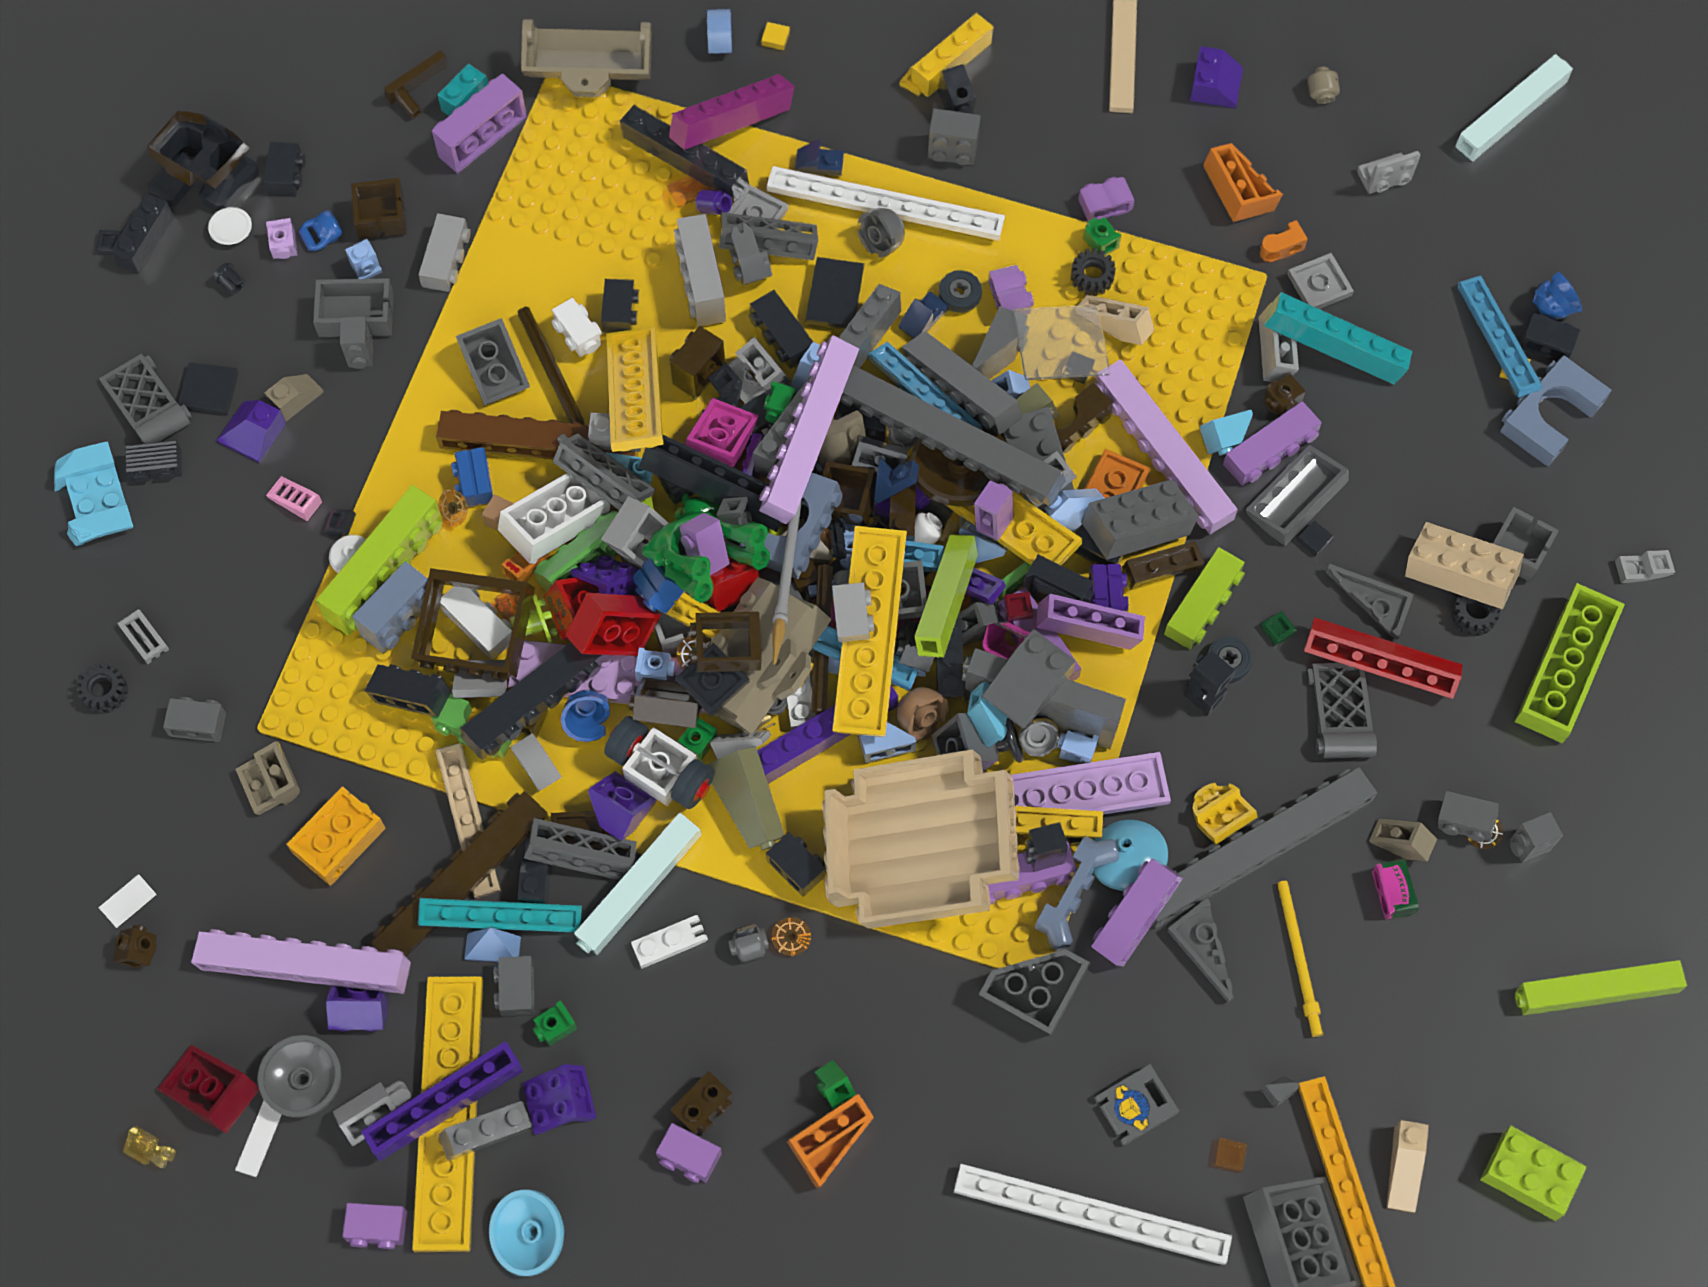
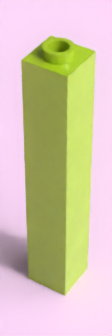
M949 536L915 634L918 656L944 657L978 556L975 536Z
M1677 960L1524 982L1515 992V1001L1517 1007L1521 1008L1523 1015L1680 993L1687 987L1681 961Z

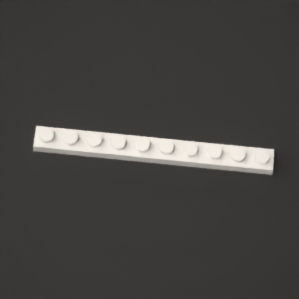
M774 166L772 167L767 184V191L862 212L878 207L888 208L897 213L901 220L998 241L1000 240L1005 215Z
M961 1164L954 1193L1214 1263L1225 1265L1227 1262L1232 1238L1230 1235Z

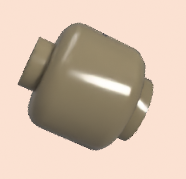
M1328 67L1315 69V73L1308 77L1310 98L1316 100L1319 104L1333 102L1340 93L1338 74L1335 71L1329 70Z

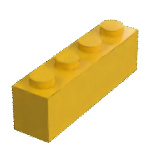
M977 13L974 14L912 67L911 82L920 87L921 93L929 97L938 88L942 70L960 64L965 66L991 44L993 26Z

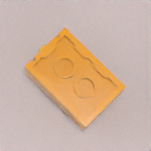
M342 786L287 843V846L294 856L331 886L386 828L381 818L373 813L366 803L360 802Z

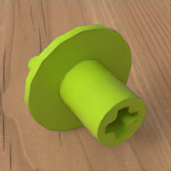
M534 594L533 600L536 609L530 611L525 636L544 630L550 643L552 642L551 637L558 635L556 627L548 629L545 620L552 618L550 610L542 613L541 607L546 606L544 598L538 600L536 594ZM515 616L510 617L512 626L514 623Z

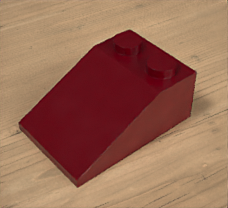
M191 1044L158 1087V1090L208 1124L227 1134L259 1091V1087L243 1072Z

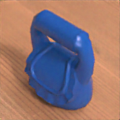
M330 210L323 211L316 218L304 222L299 229V234L309 251L323 249L329 243L337 241L343 233ZM313 226L318 238L321 240L317 245L308 231V228Z

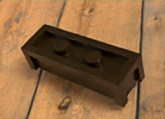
M1196 541L1129 559L1124 563L1122 569L1123 572L1126 571L1129 578L1130 590H1133L1141 584L1194 570V572L1199 571L1205 563Z

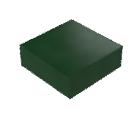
M1282 611L1261 623L1260 626L1275 646L1296 634L1297 631Z

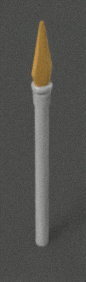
M801 501L795 516L788 523L778 602L772 619L774 623L772 630L774 665L776 664L784 638L785 625L788 623L787 605Z

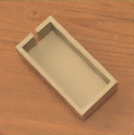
M1426 522L1408 557L1405 577L1503 609L1511 589H1513L1520 574L1524 554Z

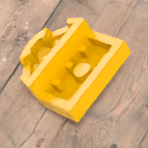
M1216 783L1208 784L1202 787L1194 796L1192 808L1195 822L1198 828L1215 845L1258 818L1257 811L1240 795L1239 788L1230 783L1228 786H1217Z

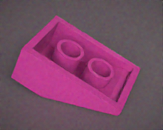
M712 398L687 437L685 445L735 468L759 416Z

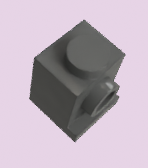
M747 497L723 499L717 512V518L731 525L752 523L751 513L746 509Z

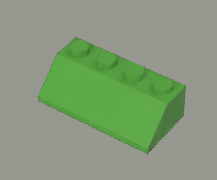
M611 510L608 514H602L596 519L594 525L587 530L583 529L571 543L562 545L553 557L540 562L534 571L536 582L547 592L556 580L576 578L571 576V569L579 567L582 563L592 562L600 556L614 557L618 554L601 540L618 512Z

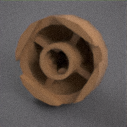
M924 687L913 689L903 695L897 709L898 723L906 733L915 737L916 740L927 739L938 730L935 726L940 720L944 723L949 711V703L941 694L933 689Z

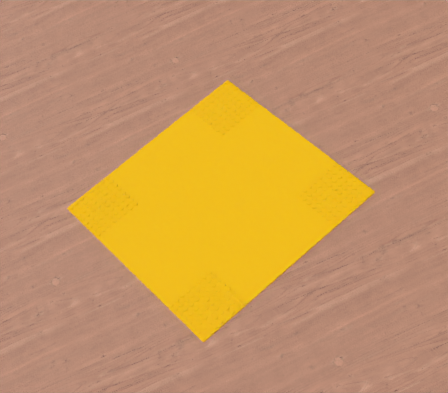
M545 77L458 273L457 282L450 291L353 511L356 513L349 535H359L367 539L411 485H414L437 501L441 516L444 513L442 506L439 504L443 505L446 497L444 493H446L449 500L451 499V502L452 500L454 502L460 501L456 496L454 497V494L456 495L455 485L459 484V478L454 477L451 462H456L455 453L460 450L441 449L436 439L441 411L459 410L462 413L470 414L481 412L490 416L508 415L511 418L520 419L531 417L540 421L557 420L561 423H570L517 313L520 308L525 306L530 308L585 420V425H589L591 413L609 414L607 334L603 333L601 325L605 279L634 280L635 289H639V304L634 306V311L638 312L637 325H633V330L655 327L663 435L685 445L687 437L703 414L702 411L707 408L712 398L717 399L720 397V394L710 382L701 395L694 399L672 383L670 357L676 349H680L684 345L687 335L698 328L696 318H691L689 301L684 288V277L681 275L680 259L677 256L674 229H678L677 219L702 215L697 210L696 197L701 190L712 189L623 138L619 122L629 109L636 105L671 126L673 113L685 109L684 107L610 87L599 98L575 97L564 85L561 78ZM751 126L740 128L702 143L747 169L749 185L788 204L789 210L782 220L816 224L818 233V244L814 260L768 255L772 276L742 286L741 282H737L734 276V264L729 249L719 248L721 215L706 214L724 294L726 322L702 327L724 341L725 363L730 364L738 357L735 353L752 338H755L792 382L798 365L790 369L785 362L781 363L776 356V349L772 344L768 345L765 342L761 329L754 327L749 319L750 303L772 290L776 291L813 342L821 345L823 341L827 342L832 335L840 337L845 329L806 324V314L817 257L865 263L857 313L878 284L900 292L901 313L873 350L888 342L904 357L905 354L902 347L913 339L898 327L913 300L916 298L921 301L929 292H932L939 298V285L948 273L957 270L971 272L981 283L982 296L979 304L973 310L966 313H956L948 310L927 333L972 366L998 311L988 283L989 271L1017 265L1019 271H1023L1025 274L1026 285L1024 286L1027 292H1031L1034 305L1031 306L1030 314L1025 315L1027 316L1026 326L1029 327L1026 336L1027 344L1023 353L1018 352L1016 359L990 380L1010 370L1027 376L1030 388L1038 383L1051 398L1059 413V416L1053 421L1056 430L1068 427L1076 418L1073 409L1075 396L1092 383L1095 384L1097 373L1122 360L1208 470L1212 454L1208 455L1199 426L1222 418L1225 415L1267 279L1265 273L1119 232L1122 235L1120 246L1108 254L1112 257L1111 261L1114 260L1116 268L1113 285L1111 284V288L1109 290L1106 289L1102 295L1098 291L1095 297L1149 307L1154 331L1143 345L1124 342L1075 313L1076 307L1086 295L1085 290L1080 293L1077 291L1078 286H1073V281H1071L1072 264L1075 257L1078 258L1080 252L1084 254L1085 250L1089 249L1090 253H1093V250L1083 239L1087 222L844 153L842 176L812 175L1005 215L999 241L902 220L905 230L902 244L895 252L880 258L878 257L880 255L877 253L871 254L866 250L858 235V231L861 230V222L858 224V219L866 212L767 191L772 167L795 171L797 149L809 143ZM1087 267L1084 270L1085 275L1091 278H1098L1102 275V271L1096 267ZM958 287L956 292H959L960 295H963L964 290ZM571 298L578 305L582 304L588 313L587 318L591 323L596 322L602 333L599 335L601 345L597 350L582 357L575 350L571 351L565 342L566 337L562 332L558 333L552 324V320H554L552 309ZM502 318L530 387L484 405L456 336ZM1071 352L1094 360V365L1085 384L1062 376ZM869 358L860 367V369L893 386H898L875 366ZM749 371V374L753 377L755 381H757L754 374L751 371ZM740 398V401H739V407H741V406H743V405L745 404V403L741 400V398ZM840 401L833 416L835 420L837 419ZM1112 412V416L1107 422L1097 424L1088 437L1078 439L1070 451L1063 453L1067 465L1077 476L1072 481L1074 490L1086 488L1105 449L1151 468L1143 487L1166 481L1161 471L1158 472L1154 468L1149 455L1140 450L1136 438L1132 434L1127 433L1119 416H1115ZM645 447L641 448L638 457L642 458ZM744 448L735 467L739 471H742V461L746 460L747 457L746 448ZM486 453L493 495L495 494L512 503L520 501L567 474L566 471L550 459ZM653 474L650 486L655 489L651 496L654 511L670 523L675 520V512L679 507L683 506V501L673 504L668 494L664 491L658 476ZM760 475L759 480L770 484L771 480L768 477ZM1021 491L1020 493H1017L1019 496L1024 498ZM693 493V496H691V497H696V496H697V497H701V496H699V495H697V494H695V493ZM446 498L444 505L449 506L450 503ZM478 504L476 506L464 507V510L467 512H463V516L459 521L452 522V526L451 521L446 517L442 518L443 523L440 531L429 538L425 549L420 554L417 553L411 560V566L426 578L429 576L430 568L509 579L504 575L501 564L508 558L511 559L518 551L500 532L484 525L482 513L488 504ZM610 505L609 512L611 510L619 512L617 508H615L613 505ZM444 507L446 514L449 511L448 507ZM462 511L459 512V513H456V514H458L459 518H460V516L462 515ZM449 512L446 515L450 520L452 519V515L453 520L458 519L456 514H451ZM956 512L953 513L943 528L941 538L934 544L943 546V553L949 536L958 535L960 515ZM869 518L867 527L874 522V518ZM782 522L781 526L784 532L788 530V523ZM827 527L823 529L820 540L831 552L829 530ZM1187 536L1126 554L1120 563L1121 573H1126V571L1123 572L1122 566L1127 560L1185 544ZM575 537L562 545H568L575 539ZM561 546L552 550L546 560L553 557ZM1008 549L1004 556L975 563L974 568L999 579H1004L1026 561ZM1073 553L1062 564L1063 567L1089 579L1090 566L1097 565L1076 553ZM616 554L613 557L614 560L622 563L621 555ZM329 564L257 727L258 731L267 736L446 792L436 749L461 743L458 741V737L451 734L445 736L436 731L431 716L377 704L364 690L378 664L388 667L392 664L406 671L414 669L428 676L436 674L445 680L444 683L451 690V694H453L452 688L455 673L444 671L441 666H435L434 670L419 667V662L411 659L420 616L417 618L414 627L409 631H405L399 637L397 645L392 649H388L384 654L361 637L358 630L353 631L348 636L325 621L316 599L338 574ZM937 571L929 573L924 579L925 585H933ZM534 574L527 582L535 587L534 594H536L538 600H541L546 591L536 582ZM1175 575L1138 585L1133 590H1130V581L1127 576V587L1123 588V596H1128V612L1145 616L1143 641L1131 650L1057 633L1081 667L1079 678L1074 680V682L1126 699L1111 749L1096 745L1091 762L1119 758ZM444 585L442 596L454 586ZM1023 585L1019 587L1016 591H1014L1012 594L1021 590L1023 588ZM477 590L480 594L479 599L484 604L489 602L497 611L496 616L501 621L506 619L512 625L510 617L516 614L519 596ZM967 594L964 595L959 613L971 606L970 596ZM832 595V602H831V611H832V604H833V598H834L833 595ZM816 598L811 600L814 605H816ZM534 600L532 601L531 610L536 609ZM547 605L541 607L542 613L549 611ZM439 607L429 655L464 661L491 660ZM553 618L545 620L548 629L556 627ZM556 627L558 635L552 636V642L550 643L568 645L571 641L569 639L562 640ZM653 629L644 649L662 652L656 632ZM544 630L525 636L527 641L549 643ZM1007 630L1005 633L1006 643L1012 647L1016 646L1011 637V632ZM983 640L963 645V667L967 656H973L975 648L985 651ZM686 646V650L683 653H690L691 650ZM508 648L494 660H506ZM677 653L671 655L674 658H682ZM689 654L683 655V659H690ZM936 657L932 662L929 672L925 673V677H915L910 691L891 683V686L898 694V706L903 695L913 689L924 687L937 692ZM812 668V670H811L810 673H809V674H810V681H811V688H812L813 668ZM828 672L827 709L836 704L839 675ZM508 677L507 679L506 692L509 691L508 685L510 677ZM500 697L462 698L470 703L472 709L467 722ZM562 697L556 707L553 709L548 708V713L536 739L556 767L561 778L541 791L537 790L510 748L529 735L520 733L512 741L503 759L495 755L494 757L487 756L481 760L469 746L462 744L477 803L505 811L509 807L506 803L514 794L518 792L521 795L526 791L548 812V817L545 821L551 822V813L595 811L588 793L590 787L614 771L624 776L622 769L624 766L608 758L604 754V749L612 730L625 717H633V710H629V704L608 702L610 715L601 724L605 726L606 735L595 741L584 742L577 741L568 736L562 728V711L569 697ZM946 699L949 703L947 718L944 723L940 720L935 727L939 730L958 713H967L969 702L963 699ZM788 705L786 710L779 715L766 714L771 716V720L760 728L772 723L776 725L761 730H769L771 735L762 745L756 747L757 751L791 731ZM898 707L888 712L887 722L904 731L898 723ZM707 713L700 714L699 718L715 727L718 735L742 731L721 720L716 715L711 717ZM639 721L648 727V733L654 727L677 743L688 728ZM1014 722L1017 733H1019L1020 726ZM851 734L769 783V789L784 835L788 832L794 837L798 835L807 844L806 849L812 855H819L824 861V853L827 851L823 834V827L826 823L823 818L822 808L823 800H825V791L835 789L843 796L855 795L851 787L855 769L937 756L932 735L927 739L916 740V751L865 763L858 735ZM695 735L692 740L698 741L700 738ZM1056 744L1055 749L1041 757L1031 756L1023 749L1024 760L1022 763L1015 761L1010 750L999 753L998 761L983 773L1005 770L1010 775L1078 764L1059 758L1061 749L1057 748L1058 744ZM712 747L701 760L705 765L718 760ZM712 783L707 795L692 809H687L674 800L668 806L657 800L637 829L625 838L636 841L635 853L643 855L674 818L681 813L700 829L702 835L675 866L862 925L856 915V908L859 904L837 907L829 902L825 887V878L828 877L827 873L814 888L802 897L766 861V852L769 849L761 850L760 846L749 849ZM1017 834V854L1023 853V849H1026L1025 840L1028 839V835ZM1079 844L1069 846L1072 856L1077 850ZM1075 862V866H1076V869H1077V870H1078L1080 864H1078V863ZM1069 884L1065 886L1050 885L1047 886V889L1038 893H1032V891L1023 892L1021 896L1015 899L1008 900L1006 897L996 899V902L990 905L989 911L871 929L999 969L1059 951L1050 948L1047 935L1036 930L1035 925L1046 903L1056 908Z

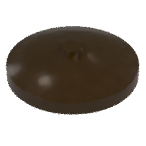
M980 424L982 431L1006 442L995 431L987 429L984 425ZM919 439L911 453V460L913 459L919 465L917 482L915 483L917 487L929 498L945 505H974L989 481L992 480L978 469L973 471L967 468L963 461L957 458L956 460H951L942 453L943 451L937 448L932 450L922 444V440ZM999 480L998 482H995V483H997V484H1004V485H1006V483H1004V482H1002V481H1000V480Z

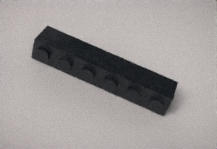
M633 105L619 120L623 138L710 189L724 191L730 195L733 202H736L749 187L747 169L702 143L684 150L669 138L671 128L669 124L636 105Z
M663 435V445L653 448L645 447L639 465L640 468L718 505H721L723 499L747 497L746 509L751 513L752 521L762 524L775 532L779 530L782 524L781 521L759 511L762 501L759 500L760 495L769 484Z
M570 642L460 728L461 739L481 760L487 756L495 755L500 750L502 744L507 740H514L526 725H532L537 722L545 710L556 707L563 696L568 692H575L580 687L581 682L587 677H594L601 669L602 655L582 654Z

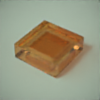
M1220 1138L1214 1166L1242 1172L1247 1144Z

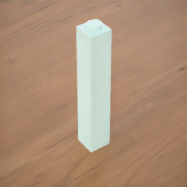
M1555 54L1460 134L1455 147L1473 162L1568 81L1573 68Z
M679 813L574 933L579 940L576 944L587 954L593 951L598 955L702 835L700 829Z

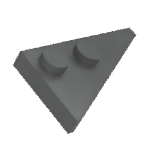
M1329 564L1326 574L1388 634L1398 640L1414 594Z
M1206 898L1171 925L1167 932L1229 1003L1234 998L1232 984L1226 971V961L1221 942L1217 936L1216 923L1213 921L1210 909L1211 904L1209 899Z

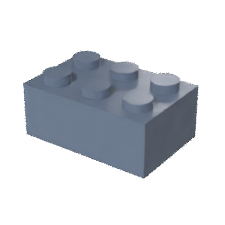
M405 561L352 616L361 637L383 654L388 649L394 648L399 642V637L405 631H409L414 627L417 618L421 614L428 578Z

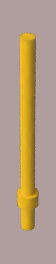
M1280 881L1277 885L1304 998L1303 1011L1305 1017H1308L1312 1037H1319L1323 1035L1319 1014H1321L1319 1003L1315 1002L1288 881Z

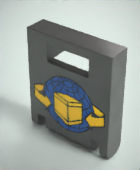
M1151 1064L1094 1098L1097 1103L1108 1099L1109 1102L1102 1105L1100 1109L1116 1136L1118 1137L1126 1131L1129 1135L1120 1140L1123 1146L1179 1114L1177 1106ZM1152 1081L1166 1101L1160 1107H1157L1145 1087Z

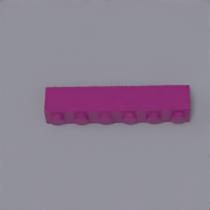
M778 74L677 111L672 115L669 138L685 150L788 111L791 107L795 86Z

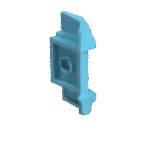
M108 441L75 449L56 461L54 468V491L60 490L65 485L67 487L76 519L68 522L67 535L75 546L83 545L88 541L133 528Z

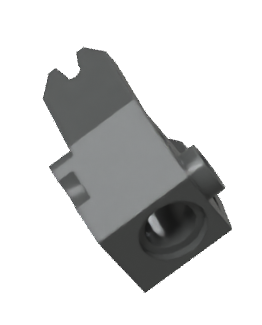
M746 223L742 224L743 233H740L736 226L733 227L731 239L735 250H729L734 264V276L737 282H741L742 286L772 276L767 251L759 252L753 230Z

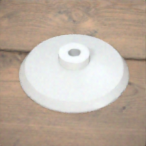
M230 207L222 209L212 216L208 230L210 236L216 242L231 245L242 241L248 236L252 223L245 211Z
M348 535L338 539L332 545L329 552V562L332 568L339 573L365 542L366 538L359 535Z

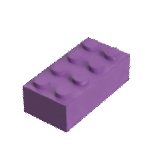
M502 73L496 79H492L479 93L473 94L468 102L456 108L448 118L439 122L432 130L438 157L458 174L527 117L522 90Z

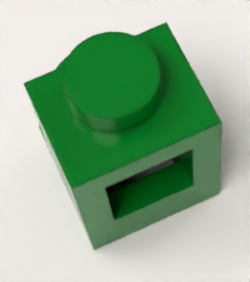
M1105 217L1100 220L1093 218L1087 222L1083 239L1092 250L1093 248L1098 249L1097 253L1099 254L1103 250L1106 256L1119 248L1122 235L1115 231Z
M772 381L771 395L768 394L764 403V409H767L765 419L768 422L775 424L795 397L796 388Z
M699 718L696 727H688L678 740V743L696 754L697 759L701 761L711 748L710 742L718 735L717 729ZM695 735L700 738L698 741H693L692 739Z
M561 1000L554 1007L533 1019L536 1025L533 1028L534 1033L540 1042L546 1040L549 1046L577 1030L574 1020ZM554 1019L557 1021L554 1027L547 1026V1023Z
M833 1060L815 1071L819 1081L816 1086L822 1096L827 1098L833 1110L856 1096L848 1077Z

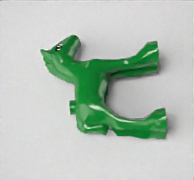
M684 493L682 497L683 506L679 507L675 512V520L653 532L649 542L644 545L642 554L651 559L656 566L664 567L665 575L675 581L680 589L689 593L692 599L703 603L711 597L713 592V583L710 578V560L700 555L686 556L685 548L681 542L680 526L702 513L718 519L717 512L720 505L702 497L690 498L687 493ZM720 520L723 537L745 545L738 546L726 541L724 538L728 557L737 562L745 563L757 571L766 567L770 560V552L764 546L768 534L767 527L759 523L731 525Z

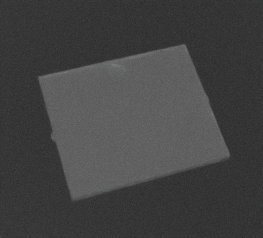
M1098 305L1021 308L1013 310L1025 380L1110 375Z

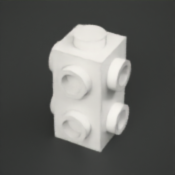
M571 298L552 309L554 318L552 324L558 333L562 332L566 337L565 342L571 351L575 350L582 357L597 350L601 345L599 335L602 333L596 322L591 323L587 318L588 313L582 304L578 305Z

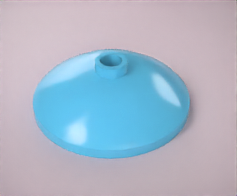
M1138 820L1117 821L1102 829L1101 839H1095L1096 842L1107 839L1115 841L1120 857L1118 861L1097 867L1093 871V874L1101 883L1112 889L1124 891L1130 883H1135L1139 877V868L1145 861H1150L1151 858L1160 861L1165 866L1167 865L1168 848L1166 841L1155 827L1146 822ZM1126 844H1130V845H1131V846L1128 847V848L1123 847V845H1126Z
M519 1190L505 1196L496 1206L490 1221L489 1237L494 1255L504 1268L520 1276H531L544 1272L556 1261L563 1245L564 1228L557 1207L546 1195L534 1190ZM536 1227L538 1229V1235L535 1232Z

